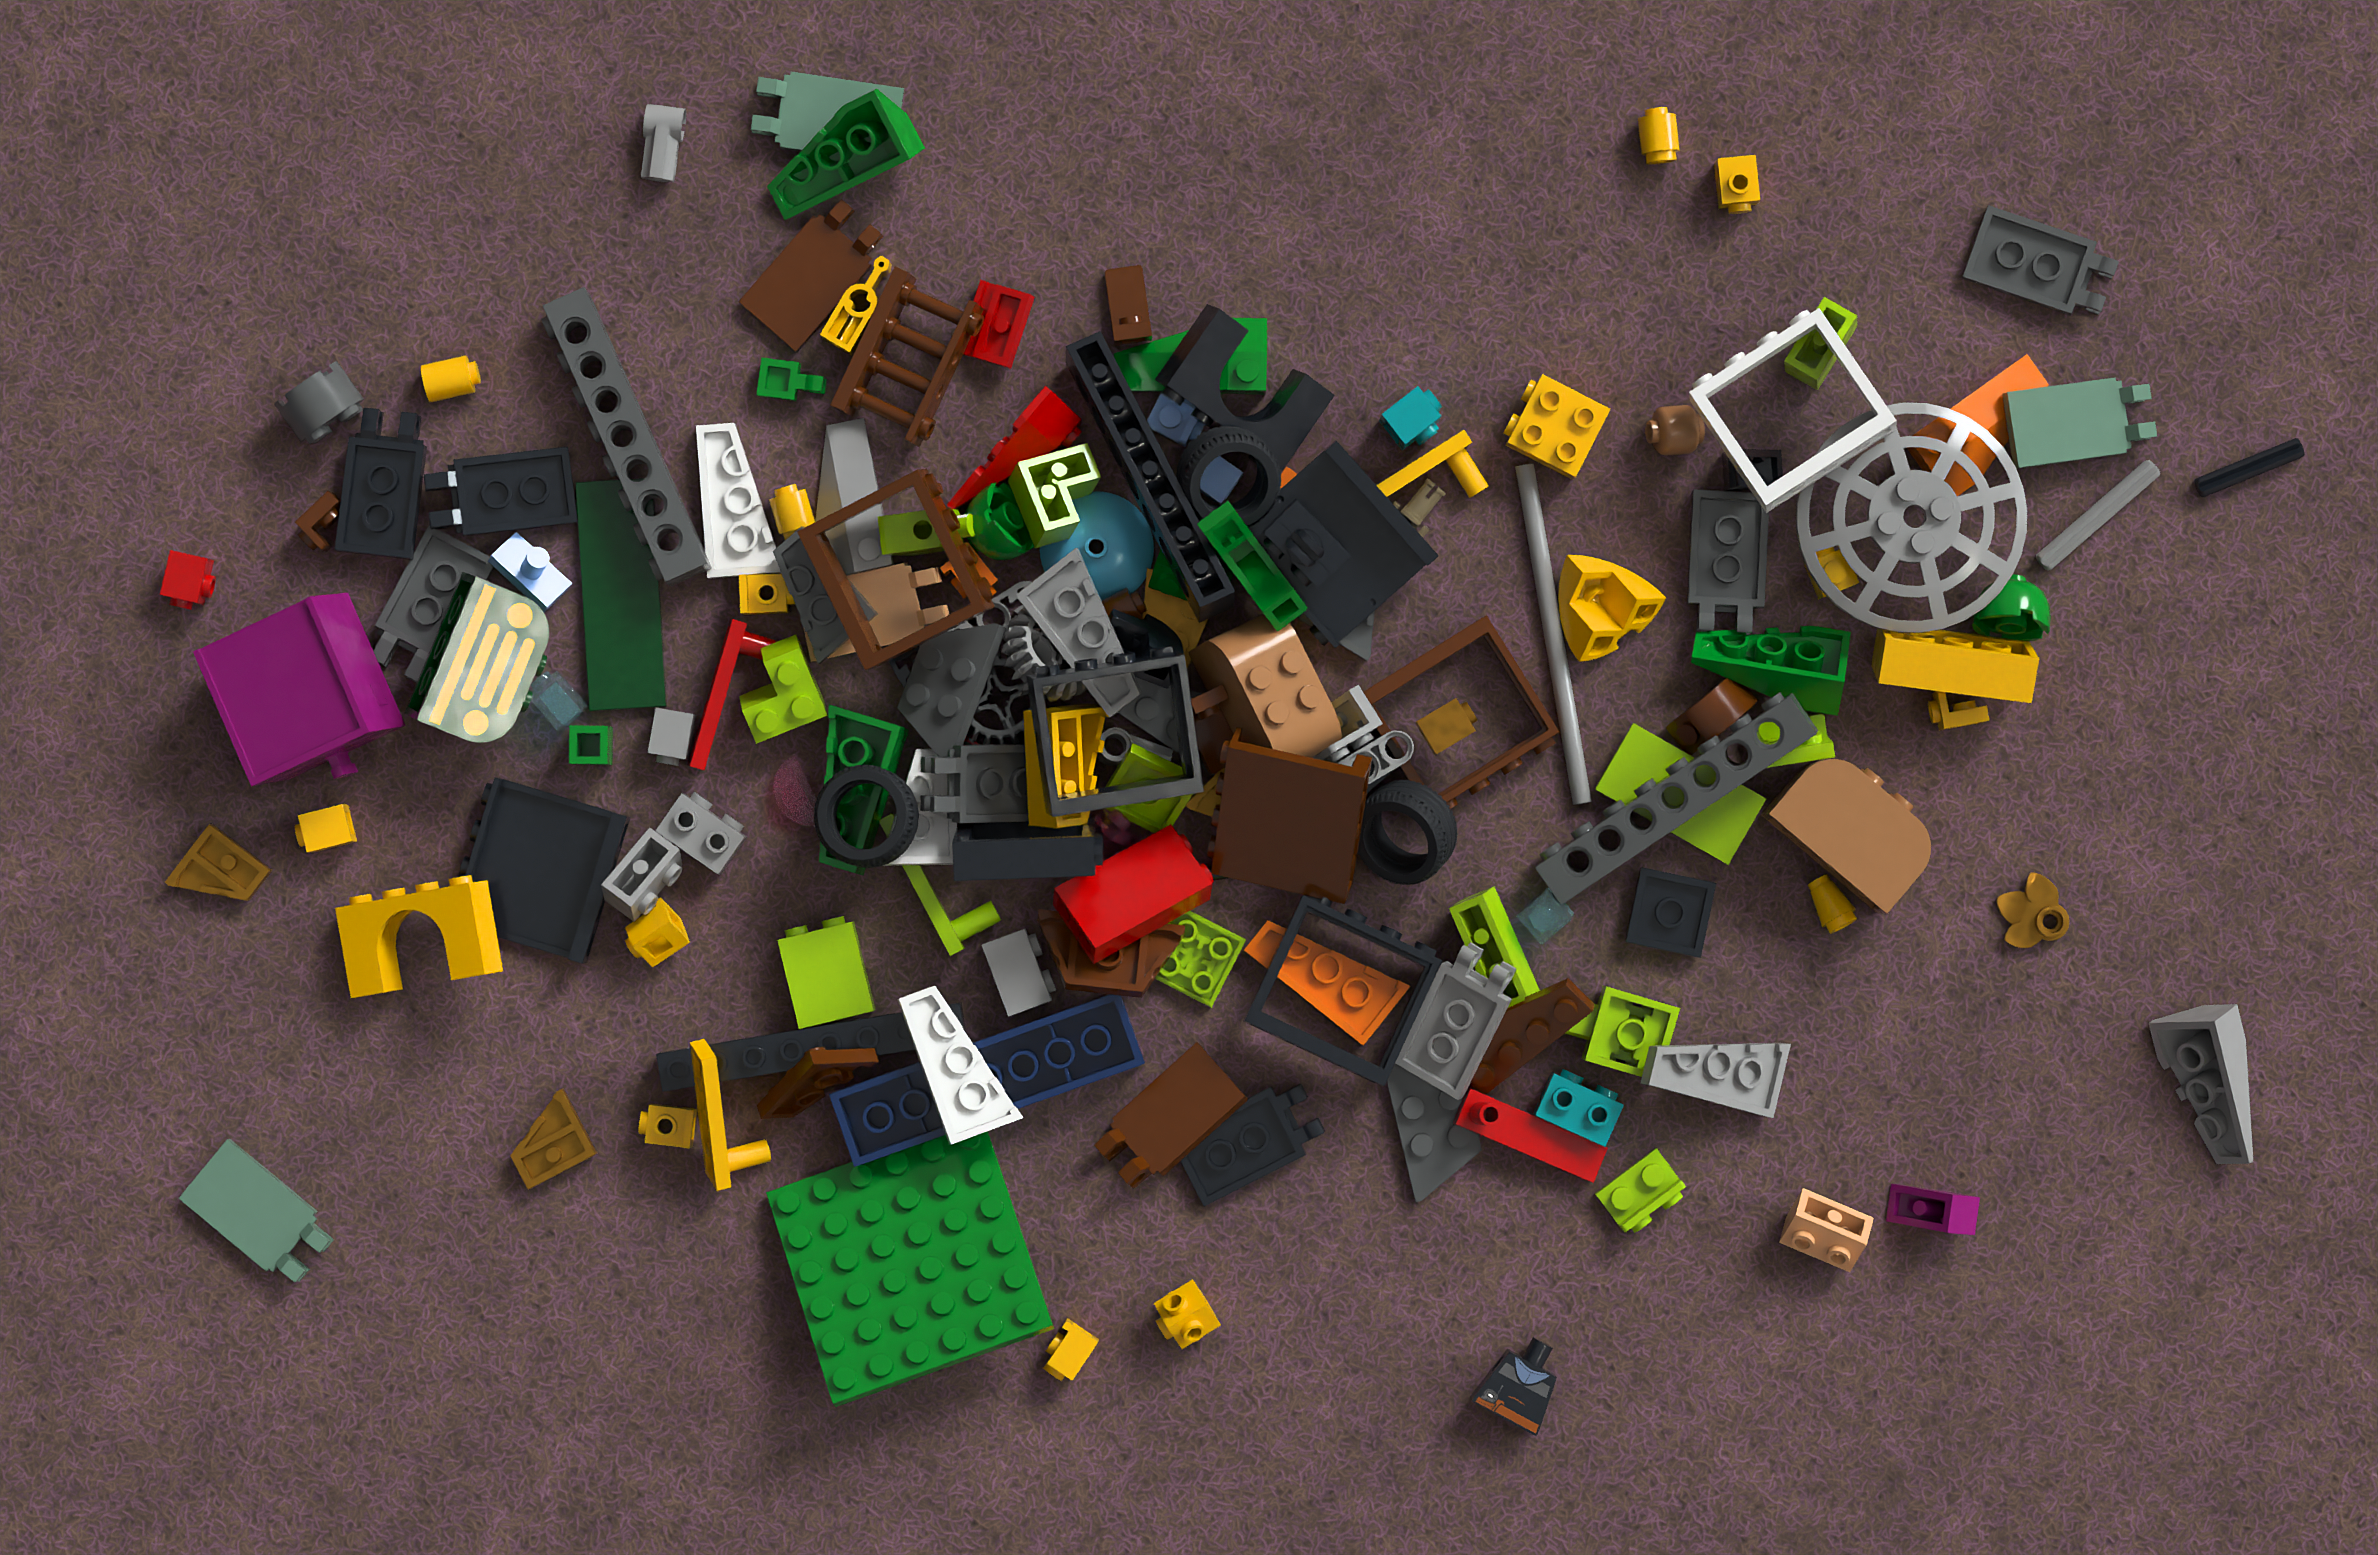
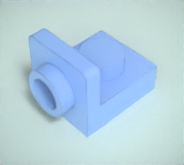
M1162 392L1147 419L1151 430L1186 447L1189 439H1196L1204 427V424L1191 416L1194 410L1191 406L1184 402L1179 406L1165 397Z

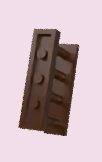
M895 266L830 405L852 417L856 409L864 408L908 428L905 440L920 447L922 441H927L933 433L936 421L933 419L971 336H977L983 325L984 316L982 312L984 309L976 302L969 300L965 310L962 311L918 291L917 286L914 285L917 280L914 276ZM914 305L956 324L957 327L948 346L900 325L901 321L898 318L904 306ZM896 339L941 359L932 381L885 360L882 353L888 340ZM879 373L925 394L916 415L868 394L866 387L871 376H876Z

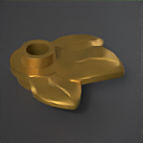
M2031 872L2026 881L2025 892H2008L1998 896L1996 899L2000 914L2006 921L2012 924L2008 928L2004 940L2015 947L2030 948L2042 939L2047 941L2057 940L2064 936L2069 928L2068 913L2058 904V890L2045 876ZM2048 914L2053 915L2056 919V925L2052 929H2047L2043 925V918Z

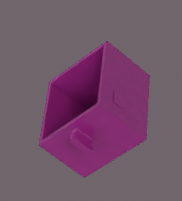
M348 593L307 597L290 607L193 651L251 787L289 780L328 761L332 768L330 772L333 779L351 776L357 773L358 770L355 763H352L348 753L406 726Z

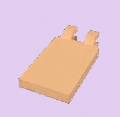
M901 563L847 575V578L878 613L869 623L881 647L891 645L924 628V625L932 624L949 615L947 605L920 610L916 588L942 582L939 567L912 572L911 565L908 566L907 563ZM804 630L811 662L817 661L808 634ZM850 639L828 658L855 653L856 651Z

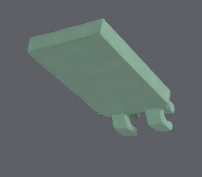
M791 72L790 75L785 74L784 81L758 77L757 95L781 99L778 119L753 115L751 131L753 134L774 136L775 143H780V149L801 152L818 131L846 103L878 89L902 109L904 88Z
M2107 378L2011 391L2002 394L2012 462L2016 469L2121 455L2127 453L2126 449L2132 448L2131 442L2157 437L2155 421L2128 425L2125 404L2152 399L2149 384L2122 388V381H2116V378Z
M227 1139L179 1197L183 1203L265 1271L271 1270L274 1272L278 1267L282 1273L295 1283L301 1281L310 1270L290 1253L300 1239L303 1238L306 1243L319 1253L325 1252L334 1241L332 1237L314 1223L317 1220L315 1214L318 1211L231 1139Z

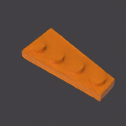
M1267 920L1243 951L1267 969L1286 928ZM1299 934L1296 935L1277 976L1279 980L1362 1046H1364L1411 987Z

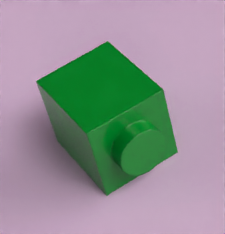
M569 725V764L612 765L613 727Z

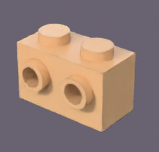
M1803 1188L1787 1214L1779 1243L1851 1272L1867 1245L1874 1218Z

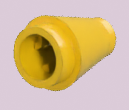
M1828 874L1808 884L1821 926L1827 927L1830 934L1845 928L1857 920L1853 913L1856 910L1855 907L1830 879Z

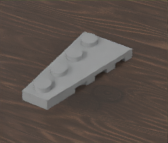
M1742 1043L1649 1046L1641 1083L1756 1115L1774 1118L1791 1044Z

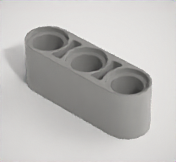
M1394 730L1337 762V764L1352 767L1357 754L1372 757L1374 771L1369 777L1368 784L1406 763L1414 752V744L1407 733ZM1399 737L1404 740L1407 746L1405 756L1400 759H1393L1387 755L1385 744L1390 738Z

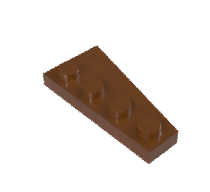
M1567 978L1528 995L1524 1001L1507 1008L1470 1085L1478 1092L1486 1095L1592 1013L1595 1004Z

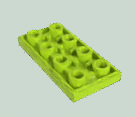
M1632 723L1595 789L1615 801L1621 799L1626 805L1637 797L1634 793L1636 788L1651 778L1657 784L1669 776L1665 769L1682 757H1685L1688 762L1694 759V757ZM1700 765L1696 768V777L1703 784H1712L1716 780V772L1708 765ZM1741 784L1671 831V833L1729 865L1766 798ZM1670 786L1665 789L1664 798L1667 803L1678 806L1684 802V794L1680 788ZM1645 808L1633 810L1648 820H1653L1649 810Z
M1189 911L1167 923L1184 925L1185 934L1155 979L1212 1008L1246 939Z

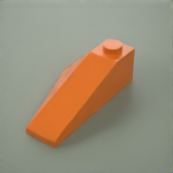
M2026 354L1950 409L1971 418L1981 425L2004 447L2009 440L2002 394L2011 391L2048 387L2049 384L2028 354ZM1937 417L1912 436H1925L1947 443L1956 423ZM1971 431L1960 450L1974 462L1983 475L1997 457L1982 439ZM1907 448L1921 469L1927 472L1932 471L1941 454L1925 448ZM1954 461L1944 481L1949 484L1958 497L1975 484L1969 474Z

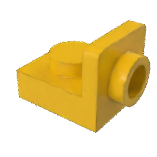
M1936 691L1932 693L1933 700L1928 701L1930 720L1932 724L1938 723L1939 731L1990 721L1987 705L1976 707L1975 700L1952 704L1953 712H1949L1945 692Z

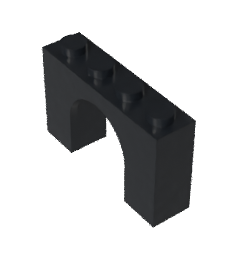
M1207 304L1157 375L1155 381L1165 387L1162 394L1179 406L1183 402L1194 409L1191 416L1210 428L1212 423L1219 428L1220 426H1235L1249 430L1257 435L1273 452L1280 470L1283 471L1335 395L1306 373L1292 369L1266 407L1249 416H1234L1222 401L1220 378L1227 361L1249 330L1221 309ZM1249 455L1248 458L1256 463L1255 458Z

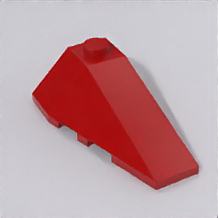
M1045 386L1012 424L1014 432L1009 437L1006 435L993 447L987 457L988 462L984 466L981 464L948 502L947 507L959 510L969 504L981 490L990 484L996 483L995 486H999L1008 481L1017 462L1056 452L1062 445L1070 448L1082 434V431L1078 428L1082 423V419L1054 392Z

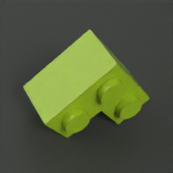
M1088 443L1017 462L1008 482L1035 548L1070 539L1079 524L1080 519L1072 500L1090 495L1101 478Z
M795 634L761 648L763 663L772 683L739 696L742 712L756 744L828 716L824 699L797 635Z

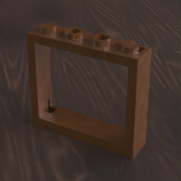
M917 469L797 531L865 670L876 668L995 607L991 600L994 598L989 589L991 585L985 577H980L974 565L977 563L976 554L968 542L963 543L957 531L960 528V522L952 508H946L940 496L943 493L942 485L937 483L933 473L929 474L927 469ZM914 487L971 604L882 649L825 532Z
M1487 615L1363 692L1383 723L1375 729L1381 737L1391 732L1374 703L1482 636L1485 638L1541 730L1438 793L1446 801V804L1450 806L1449 809L1459 804L1455 797L1467 789L1471 795H1474L1490 785L1491 782L1487 777L1501 770L1506 775L1522 765L1523 762L1520 756L1533 749L1535 754L1538 755L1556 742L1552 736L1559 733L1558 728ZM1395 737L1390 738L1386 742L1385 746L1394 759H1400L1405 756ZM1409 760L1399 766L1407 780L1410 782L1415 781L1416 783L1420 782L1424 785Z

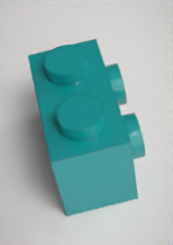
M1417 386L1382 413L1379 422L1401 450H1404L1414 441L1421 446L1439 430L1436 424L1442 417L1439 413L1442 405L1429 389L1423 392Z
M1562 1069L1560 1076L1551 1072L1533 1114L1606 1147L1624 1106L1616 1101L1618 1093L1600 1085H1597L1595 1091L1581 1085L1584 1078L1565 1069Z

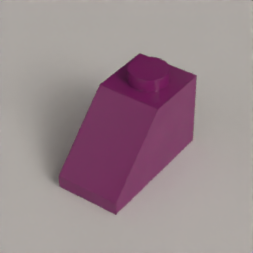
M1891 1183L1886 1221L1945 1233L1975 1235L1980 1197Z

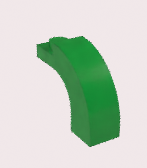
M1226 501L1197 523L1277 632L1308 609L1229 501Z

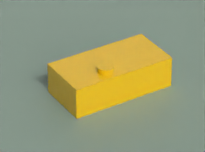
M1877 628L1871 667L1880 684L2032 703L2039 657L2028 641L1945 630L1923 633H1896Z

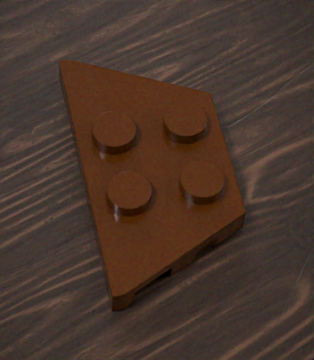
M1038 910L1037 921L1064 988L1067 990L1142 998L1185 934L1184 925L1165 924L1093 964L1057 911Z

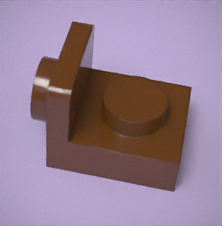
M327 491L295 521L302 529L297 535L313 551L317 547L326 552L332 548L327 540L317 531L321 526L324 529L329 528L339 519L338 510L340 509L341 500L330 491Z

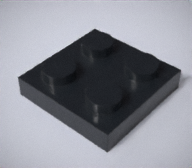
M1640 867L1625 942L1701 958L1716 883Z

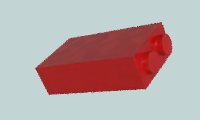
M1172 824L1106 859L1103 861V865H1096L1095 876H1075L1055 887L1053 906L1091 962L1095 964L1209 901L1214 880L1208 867L1204 863L1199 864L1192 855L1193 849L1184 834L1178 835Z

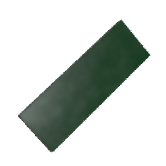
M645 478L631 479V481L640 482ZM620 480L576 482L589 711L667 706L660 584L648 561L654 557L649 544L642 546L633 528V525L639 523L633 509L628 512L626 511L619 497L618 490L623 488ZM654 499L646 504L645 512L647 516H655Z

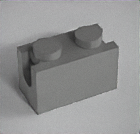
M1025 928L982 944L1008 1017L1052 1001L1050 993L1056 991V987L1049 969L1041 971L1037 957L1043 955L1035 933L1028 935Z

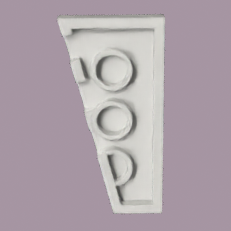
M735 423L697 425L696 434L705 553L712 567L707 570V578L781 573L773 553L776 545Z
M936 986L897 999L949 1145L1023 1118L1005 1093L998 1079L983 1060L976 1046L973 1045L963 1030L962 1025Z

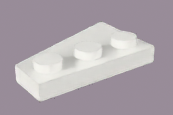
M932 749L915 750L905 781L913 792L919 811L918 828L914 840L899 858L883 866L953 865L952 841L957 823L952 822V819H947V812L920 811L921 795H947V774L921 772V757L937 756ZM897 812L895 814L889 836L891 835L895 827Z

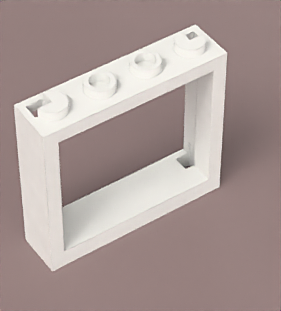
M1820 308L1812 313L1808 310L1799 313L1789 322V328L1779 334L1773 331L1765 335L1757 342L1758 348L1747 355L1744 352L1736 354L1724 364L1726 367L1715 376L1711 373L1702 376L1692 384L1693 390L1689 392L1690 402L1766 513L1896 430L1897 420ZM1817 329L1876 416L1767 486L1708 398L1812 330Z

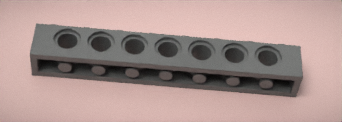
M582 287L542 305L547 315L541 319L550 339L557 337L562 351L556 353L559 362L566 374L573 373L578 384L572 387L575 398L581 408L588 407L593 418L587 422L596 443L603 441L608 454L602 456L611 477L618 475L623 488L618 490L619 497L626 511L628 512L633 509L639 523L633 525L635 533L641 545L649 544L654 557L648 561L656 579L661 580L664 578L665 582L671 587L711 569V564L590 293L585 287ZM577 327L586 328L587 336L583 342L579 344L569 342V335L573 329ZM593 361L601 362L602 371L600 375L595 378H586L584 375L585 367ZM609 395L616 396L618 399L617 407L609 413L601 412L599 408L601 400ZM622 430H631L633 432L632 442L626 447H617L615 445L616 435ZM638 464L647 465V477L640 482L631 481L630 472L632 468ZM655 498L662 499L664 502L662 512L657 516H647L645 512L646 504ZM668 533L679 535V544L672 551H664L660 545L662 538Z
M1780 692L1761 704L1764 712L1751 719L1749 714H1746L1731 724L1729 728L1733 733L1721 741L1716 735L1697 748L1701 754L1690 762L1685 757H1682L1665 769L1669 776L1657 784L1651 778L1634 790V793L1637 795L1635 799L1626 805L1620 799L1602 812L1605 819L1595 826L1588 821L1570 833L1574 840L1561 847L1559 842H1556L1539 855L1543 861L1535 868L1560 905L1816 735L1818 729L1793 693H1790L1785 698ZM1764 722L1775 723L1780 729L1779 739L1773 742L1764 740L1759 733L1760 725ZM1734 743L1744 745L1748 751V759L1743 763L1733 762L1727 754L1728 746ZM1700 765L1711 766L1716 772L1715 782L1712 784L1699 782L1696 777V768ZM1675 786L1682 790L1684 802L1681 805L1673 806L1667 803L1664 798V791L1667 787ZM1636 808L1649 810L1652 814V824L1647 827L1638 826L1632 817L1633 810ZM1605 829L1617 831L1621 838L1620 846L1616 848L1605 846L1601 840L1602 831ZM1575 850L1585 852L1589 858V866L1585 869L1575 868L1570 862V853Z

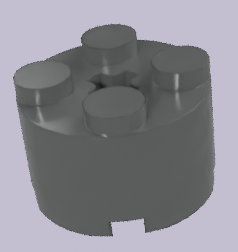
M338 361L329 365L333 371L330 374L327 371L322 373L320 370L286 393L285 397L289 401L286 404L283 400H278L274 403L300 442L307 440L309 444H315L333 432L329 425L339 419L341 423H346L363 411L360 403L364 398Z

